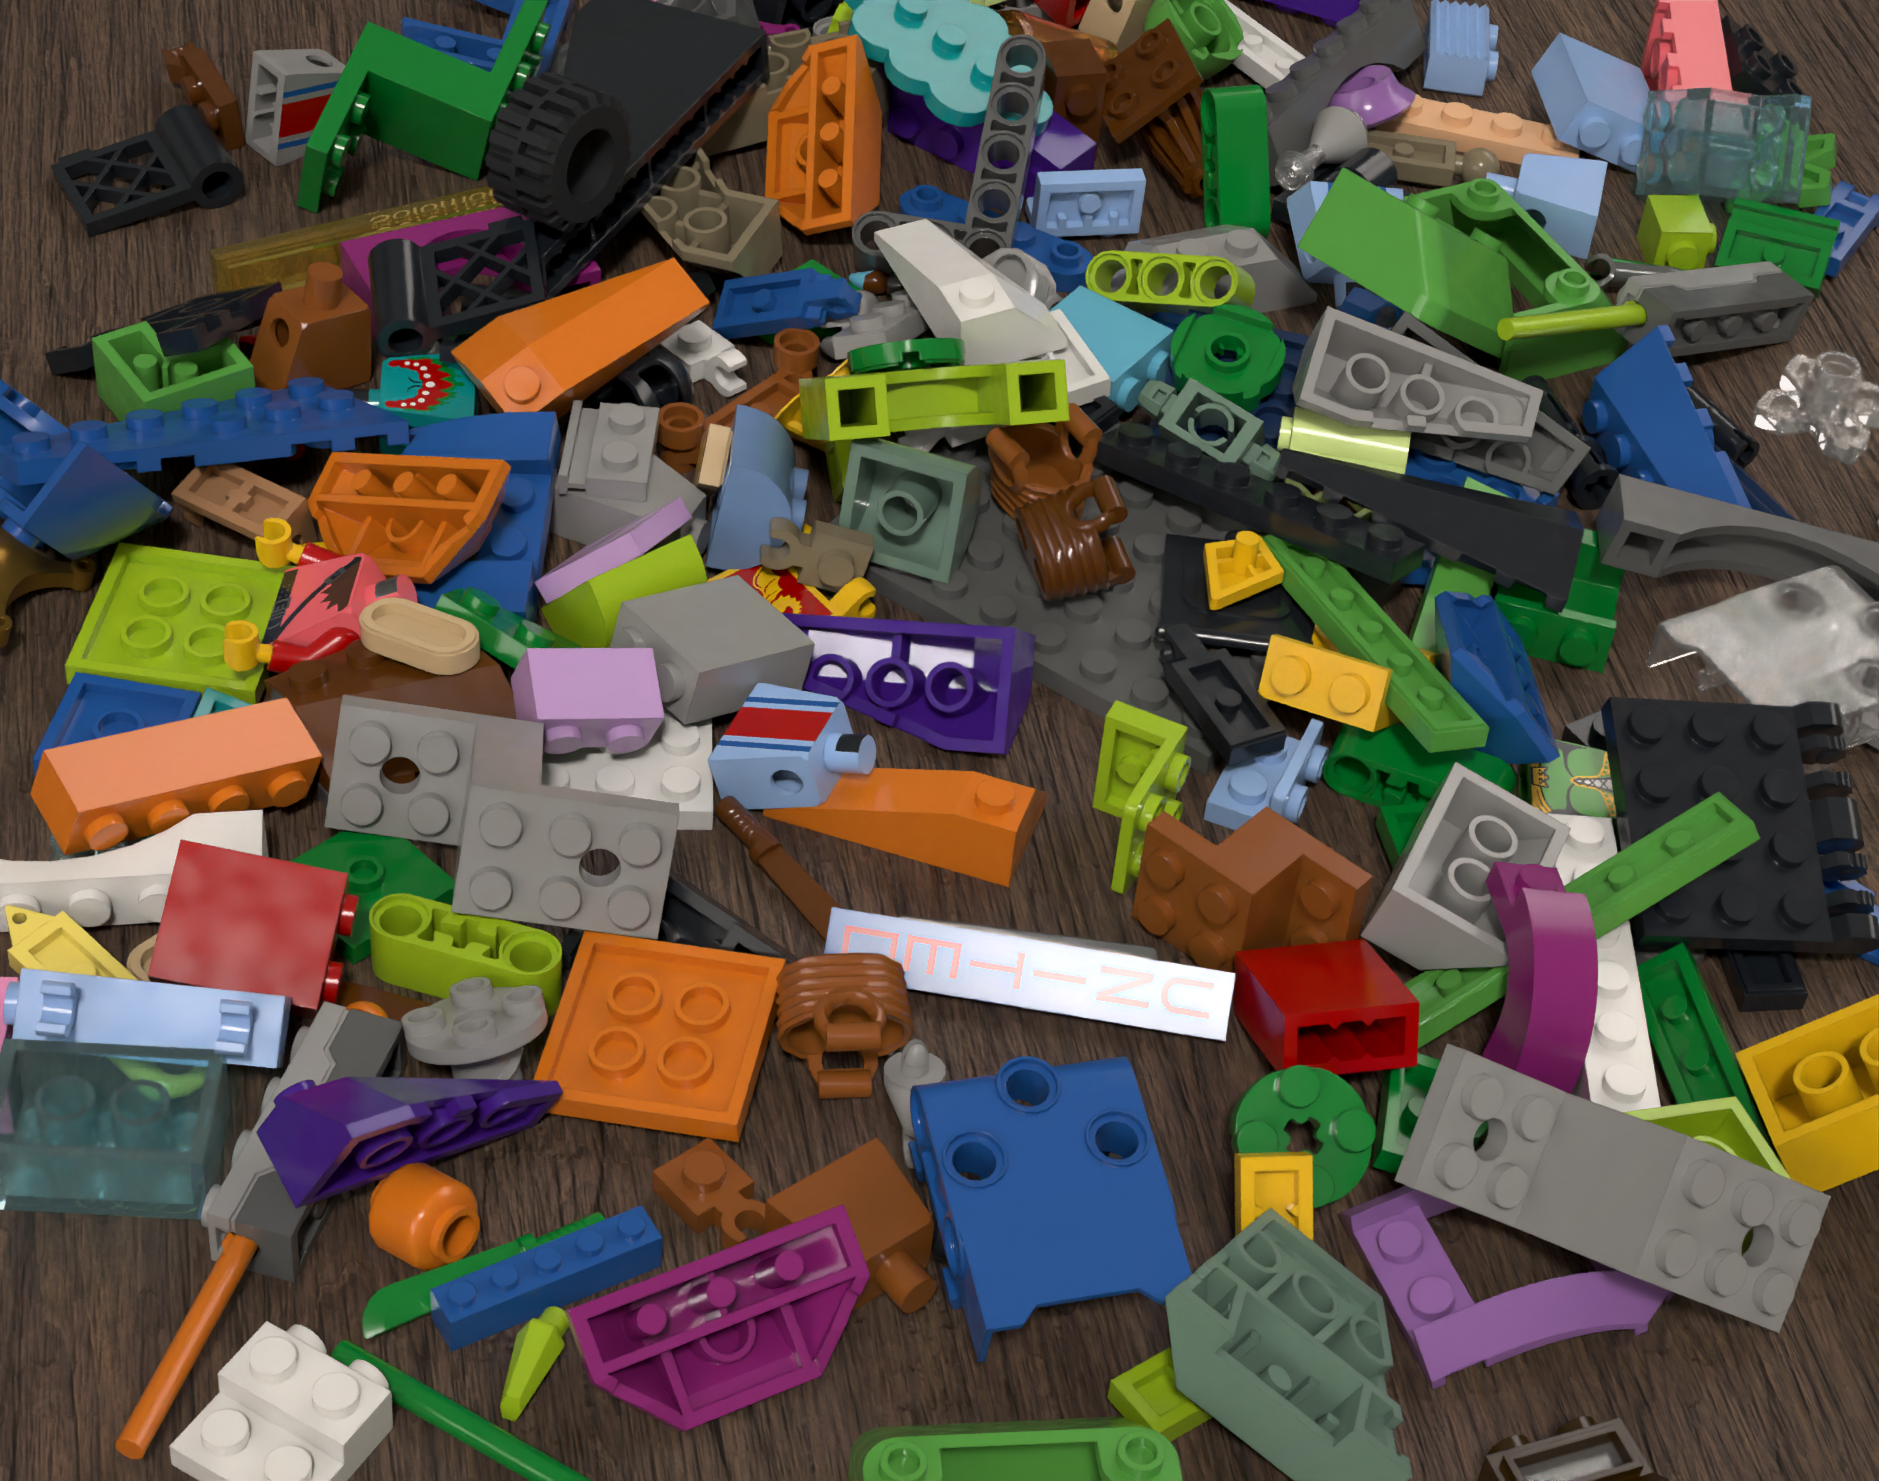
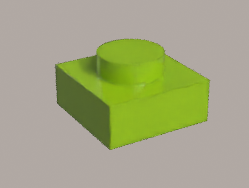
M1170 1347L1110 1381L1107 1399L1126 1419L1159 1432L1170 1442L1213 1418L1176 1388L1172 1349Z

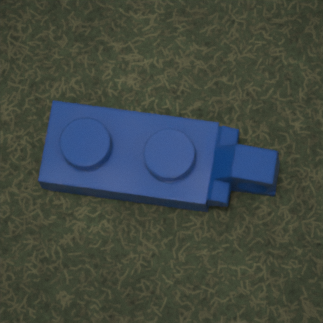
M814 268L725 280L712 330L728 340L778 333L786 328L811 329L813 326L819 327L824 325L826 317L839 320L857 315L862 294L860 292L857 293L844 277L834 279L831 275L819 274Z

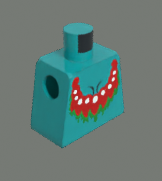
M440 353L389 357L382 362L380 389L346 388V390L354 393L355 398L408 420L409 431L412 428L462 417L477 416L478 413L477 386L458 363L439 361ZM380 438V451L383 454L401 455L409 445L388 446L386 440Z

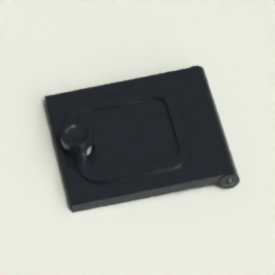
M1242 530L1228 532L1225 535L1224 541L1236 539L1237 533ZM1166 534L1160 621L1155 629L1157 643H1164L1165 628L1187 622L1202 644L1267 652L1271 635L1278 634L1313 645V640H1311L1312 619L1281 584L1221 609L1211 610L1209 608L1203 558L1204 546L1206 543L1223 540Z

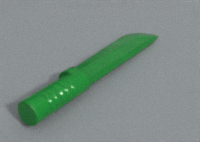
M595 1212L537 1238L531 1233H527L516 1238L515 1241L381 1288L370 1298L363 1312L362 1330L365 1340L385 1334L431 1314L430 1289L605 1220L604 1216L600 1212Z

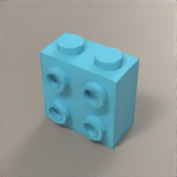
M1081 285L1049 310L1051 312L1061 309L1111 378V390L1108 398L1119 407V416L1125 411H1132L1138 404L1137 398L1148 381H1165L1170 367L1173 329Z

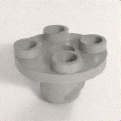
M486 977L461 980L450 987L451 997L438 1001L428 1007L412 1010L402 1017L401 1022L410 1055L419 1061L429 1064L451 1065L454 1079L523 1080L520 1067L523 1046L535 1039L545 1029L548 1022L544 997L540 987L527 985L492 988L491 980Z

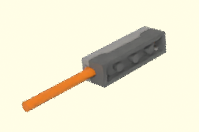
M324 1001L311 1026H302L297 1032L291 1049L289 1066L282 1078L274 1077L268 1084L262 1101L260 1118L252 1131L245 1129L241 1133L233 1151L230 1172L222 1185L216 1183L210 1188L205 1198L201 1213V1224L203 1227L208 1228L211 1260L217 1262L116 1440L115 1447L122 1455L130 1459L138 1460L143 1458L245 1271L249 1270L295 1283L341 1193L295 1208L256 1131L274 1109L275 1097L286 1088L298 1082L314 1080L318 1086L343 1077L402 1078L406 1071L405 1035L402 1022L389 1019L385 1011L377 1004L369 1001H357L344 1007Z

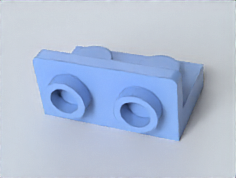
M1142 168L1037 172L1034 197H1028L1025 206L1030 225L1058 238L1086 235L1111 237L1117 234L1139 233L1146 178Z
M1312 718L1301 740L1287 736L1283 750L1229 766L1226 764L1207 800L1203 820L1236 831L1267 806L1288 821L1297 824L1309 794V787L1305 785L1307 781L1315 784L1319 782L1323 773L1324 762L1329 754V748L1320 745L1325 722Z

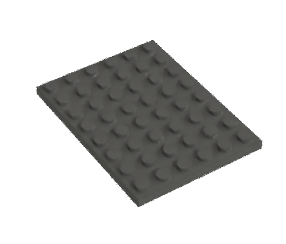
M1115 424L1113 427H1111V428H1110L1109 430H1107L1105 433H1108V432H1110V431H1112V430L1118 428L1120 425H1119V424ZM945 437L938 440L929 453L978 466L982 473L978 512L968 547L959 568L956 569L950 582L946 584L869 561L863 578L875 587L877 593L929 622L1014 627L1035 635L1033 680L1105 719L1114 702L1118 700L1187 726L1184 754L1191 757L1190 767L1206 776L1223 758L1167 682L1163 672L1165 667L1164 661L1160 656V650H1163L1164 643L1156 642L1155 629L1158 627L1161 612L1166 534L1224 541L1225 535L1234 530L1252 531L1261 537H1264L1266 533L1094 462L1091 481L1100 476H1111L1128 510V516L1123 522L1112 524L1108 529L1098 533L1100 540H1104L1109 536H1118L1126 549L1136 574L1126 584H1116L1104 591L1098 589L1096 593L1076 594L1074 598L1067 596L1062 601L1053 599L1050 602L1043 599L1030 570L1019 538L1016 521L1002 508L990 491L992 487L990 483L992 467L990 465L991 459L988 454L986 437L953 448ZM1070 447L1072 454L1076 458L1080 457L1082 450L1077 452ZM1094 497L1086 498L1083 513L1080 517L1081 521H1089L1101 515ZM840 515L833 519L830 524L838 525ZM1342 565L1381 608L1401 589L1400 579L1392 584H1388ZM1311 620V640L1315 628L1313 620ZM1203 644L1207 650L1226 648L1258 691L1267 652ZM1263 698L1272 711L1281 704Z

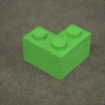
M147 321L91 338L97 393L119 421H125L126 414L131 411L155 409L165 413L180 410L181 403L186 400L210 398L220 402L235 399V392L238 390L255 387L254 366L228 336L199 352L164 357L156 336L157 333Z

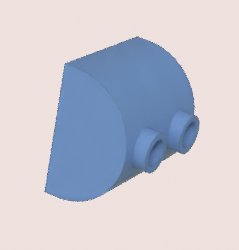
M739 404L736 406L731 426L733 435L723 485L715 492L712 503L711 534L705 565L722 570L748 569L760 565V547L762 544L779 548L785 543L784 540L769 536L770 519L774 517L786 518L795 523L801 532L807 505L804 495L809 470L795 467V449L788 432L769 414L756 408Z

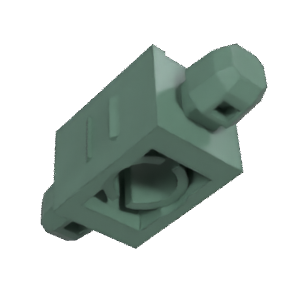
M1191 377L1178 396L1176 388L1156 380L1148 381L1137 398L1138 404L1145 414L1159 422L1160 437L1174 443L1193 444L1202 450L1203 455L1221 462H1234L1245 465L1251 470V474L1274 483L1280 480L1279 477L1274 475L1273 470L1280 453L1267 443L1263 446L1265 443L1264 421ZM1196 418V426L1200 429L1208 425L1223 427L1228 433V440L1224 437L1215 441L1201 439L1196 434L1194 419Z

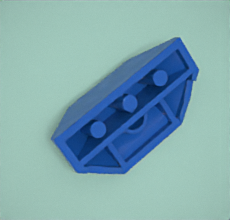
M1444 591L1436 596L1435 640L1436 653H1438L1436 660L1438 671L1490 727L1485 747L1473 749L1498 757L1507 764L1550 763L1560 757L1523 640L1490 595H1480L1474 598L1469 593Z

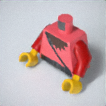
M280 518L265 519L262 523L264 538L260 536L255 537L256 554L259 561L268 568H280L290 562L297 564V567L285 570L262 644L259 643V631L255 624L244 620L231 621L224 628L223 657L226 664L232 670L238 672L251 670L261 662L268 664V671L281 674L288 671L292 665L298 662L320 659L343 650L351 642L361 639L359 616L366 606L374 601L392 597L404 598L417 603L416 589L411 579L405 574L387 579L369 555L364 553L349 556L341 555L310 542H307L305 547L297 545L292 541V530L285 520Z

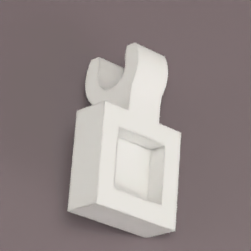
M700 320L682 326L655 347V349H660L674 355L681 361L689 372L693 383L704 378L725 397L733 396L747 389V383L738 378L734 372L747 365L746 357L739 350L735 349L734 344Z

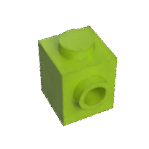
M1647 195L1636 238L1646 263L1695 270L1703 269L1707 255L1713 254L1716 247L1717 233L1715 225L1710 223L1699 196Z

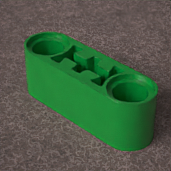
M1258 84L1206 88L1202 93L1200 103L1205 228L1224 224L1254 228L1266 239L1270 231L1271 216L1267 105L1264 91Z
M1343 723L1322 769L1326 783L1334 791L1376 807L1429 802L1455 762L1513 794L1516 787L1515 773L1502 759L1471 748L1429 753L1407 727L1398 724L1371 732Z

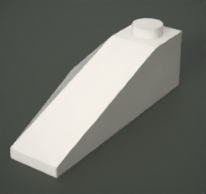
M922 219L874 232V241L935 337L957 338L964 341L966 361L960 366L1019 361L1067 348V337L1041 301L929 220Z

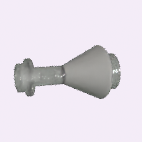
M1339 106L1327 107L1320 111L1314 121L1309 147L1301 153L1294 150L1286 151L1277 159L1275 177L1278 183L1287 190L1297 191L1308 182L1313 181L1314 169L1320 164H1343L1358 151L1367 148L1368 131L1365 121L1355 111Z

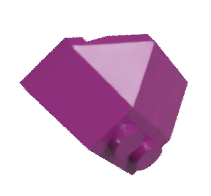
M842 1204L564 1312L591 1385L664 1424L683 1432L822 1376L846 1327L857 1297L861 1295L870 1277V1272L845 1206Z

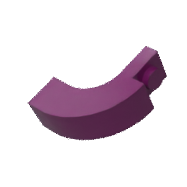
M1495 861L1485 882L1505 933L1509 971L1502 1013L1483 1052V1057L1571 1094L1585 1063L1594 1027L1597 1005L1598 952L1590 906L1585 894L1566 892L1557 868L1544 867L1538 864L1524 865Z

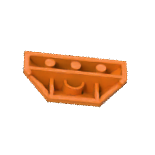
M857 34L809 45L801 57L803 63L788 79L768 112L765 197L779 200L780 217L805 235L854 226L855 221L862 214L872 211L880 203L882 110L862 40Z
M332 452L307 503L312 517L318 522L322 539L328 550L347 556L358 553L369 555L387 579L405 574L411 579L412 583L432 584L480 550L504 500L511 466L505 460Z

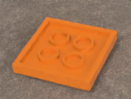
M585 930L533 1079L558 1081L564 1092L546 1113L739 1142L778 1009L776 999L779 995L776 991L778 986L776 977L784 965H786V959Z

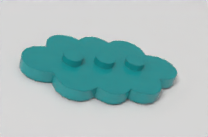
M844 0L854 11L847 35L857 34L862 40L866 57L884 63L886 76L894 86L904 92L923 96L929 110L945 123L958 127H972L985 121L997 54L1001 44L1007 38L1012 37L1009 35L1006 21L999 13L989 7L970 3L969 0ZM1017 65L1011 68L1018 73H1026L1032 70L1025 65ZM1045 91L1043 92L1035 137L1043 133L1052 116L1053 104L1050 96ZM1015 112L1006 113L1001 116L1009 121L1023 118L1021 114Z

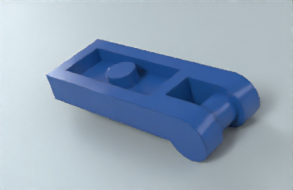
M1842 180L1832 190L1831 203L1827 206H1820L1814 213V215L1840 220V230L1833 247V253L1826 272L1827 275L1836 278L1872 229L1879 226V195L1874 193L1869 197L1856 192L1855 185Z

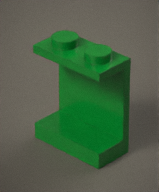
M1584 528L1568 601L1562 613L1545 606L1546 597L1543 593L1515 582L1510 588L1498 584L1494 601L1522 638L1528 656L1603 673L1616 630L1617 621L1614 620L1625 570L1601 564L1598 532Z

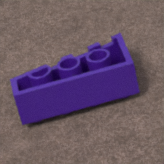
M891 83L887 132L974 174L984 122L972 127H958L945 123L929 110L923 96L904 92ZM1054 110L1052 111L1047 128L1041 135L1035 137L1024 199L1034 197L1037 172L1093 170L1097 143ZM999 160L992 164L999 169H1008L1014 166L1012 162L1007 160Z

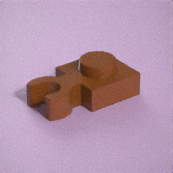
M710 1137L653 1171L652 1190L696 1234L714 1224L720 1230V1244L723 1250L747 1241V1237L740 1231L741 1229L751 1228L764 1235L766 1204L754 1200L755 1181Z

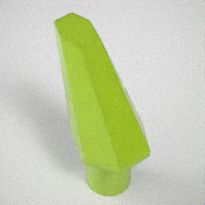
M555 1306L547 1307L539 1319L532 1318L517 1333L500 1403L502 1418L516 1422L564 1348L565 1343L562 1337L569 1328V1323L563 1309Z

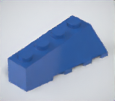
M1658 325L1594 377L1589 400L1584 403L1582 411L1586 431L1592 434L1600 444L1608 464L1614 466L1622 475L1752 509L1726 451H1714V434L1712 430L1714 424L1707 409H1695L1686 387H1690L1694 380L1686 363H1675L1668 347L1673 346L1675 338L1669 325Z

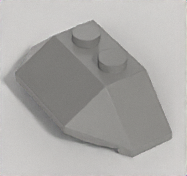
M1227 224L1131 241L1128 242L1124 250L1225 258L1251 275L1255 283L1256 294L1249 308L1260 313L1316 303V291L1303 278L1297 267L1254 228ZM1125 268L1117 271L1112 277V292L1119 290L1123 286L1126 279ZM1178 272L1169 274L1162 285L1164 296L1173 292L1177 287L1179 281ZM1225 275L1216 283L1214 289L1216 299L1222 298L1229 292L1232 284L1230 275ZM1135 311L1148 318L1151 315L1158 313L1150 311ZM1172 313V314H1178V315H1184V316H1187V315H1188V314Z

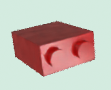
M180 840L148 978L151 982L291 996L289 1015L314 1020L324 1001L333 1004L337 1002L344 972V963L333 961L339 935L352 936L360 896L348 894L350 889L348 873Z
M1365 939L1235 951L1234 1015L1276 1071L1295 1065H1305L1322 1068L1339 1075L1417 1066L1420 1002Z

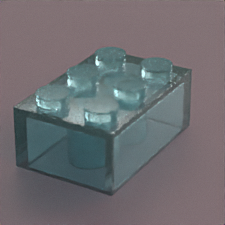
M4 1038L0 1052V1210L201 1220L205 1198L210 1188L217 1181L231 1109L226 1055L215 1054L214 1049Z

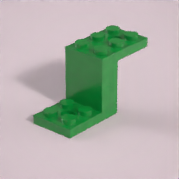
M524 0L491 72L376 24L367 22L306 144L297 206L317 213L326 195L333 198L336 196L346 171V167L342 166V163L347 154L356 155L364 135L477 181L486 163V154L489 152L491 145L489 138L491 131L496 127L498 122L497 116L501 108L507 106L509 96L516 88L522 89L527 79L532 76L536 77L543 59V56L540 54L551 28L550 24L543 22L548 0Z

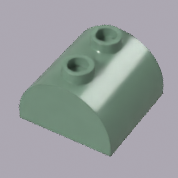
M876 437L854 439L851 442L838 526L873 535L874 550L869 560L870 562L948 584L962 562L972 535L981 496V469L975 465Z

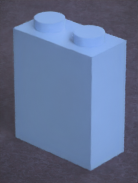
M1559 32L1531 71L1559 141L1640 175L1670 137L1644 75L1637 66Z

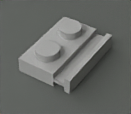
M573 400L558 474V494L567 495L569 488L586 489L585 496L646 502L659 430L660 408L638 406L632 403L612 404L600 402L599 409L582 408L583 401Z

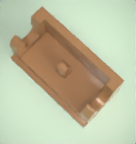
M233 463L195 466L171 493L173 501L180 504L185 520L199 527L204 525L205 516L255 540L256 536L264 538L262 523L265 519L280 518L290 525L292 539L297 545L307 542L316 543L318 541L305 497Z

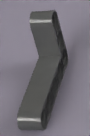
M1026 34L1014 35L1007 38L999 48L965 224L886 211H870L862 214L855 221L852 228L854 263L860 272L881 270L888 275L895 274L881 250H872L865 245L874 240L875 231L922 219L929 220L979 257H986L1000 248H1014L1045 87L1046 51L1042 43L1035 37ZM1017 65H1025L1032 70L1026 73H1018L1011 68ZM1015 112L1021 114L1023 118L1009 121L1001 116L1006 113ZM999 160H1007L1012 162L1014 166L1008 169H999L992 164ZM990 208H997L1003 210L1006 214L999 218H990L985 216L983 212Z

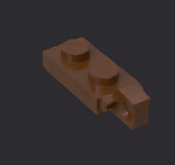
M191 41L181 47L162 50L170 81L180 83L187 104L189 106H197L198 110L203 113L226 150L230 151L245 146L246 140L238 100L204 49H197Z

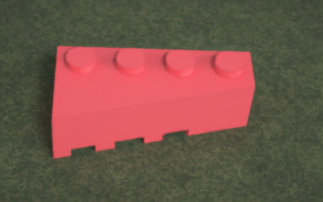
M1655 0L1640 69L1670 135L1660 148L1667 175L1729 180L1733 161H1740L1742 157L1744 133L1738 127L1718 0Z

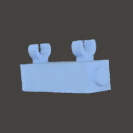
M21 968L20 981H10L4 1000L3 1022L5 1025H14L12 1041L277 1069L282 1068L284 1062L291 996Z

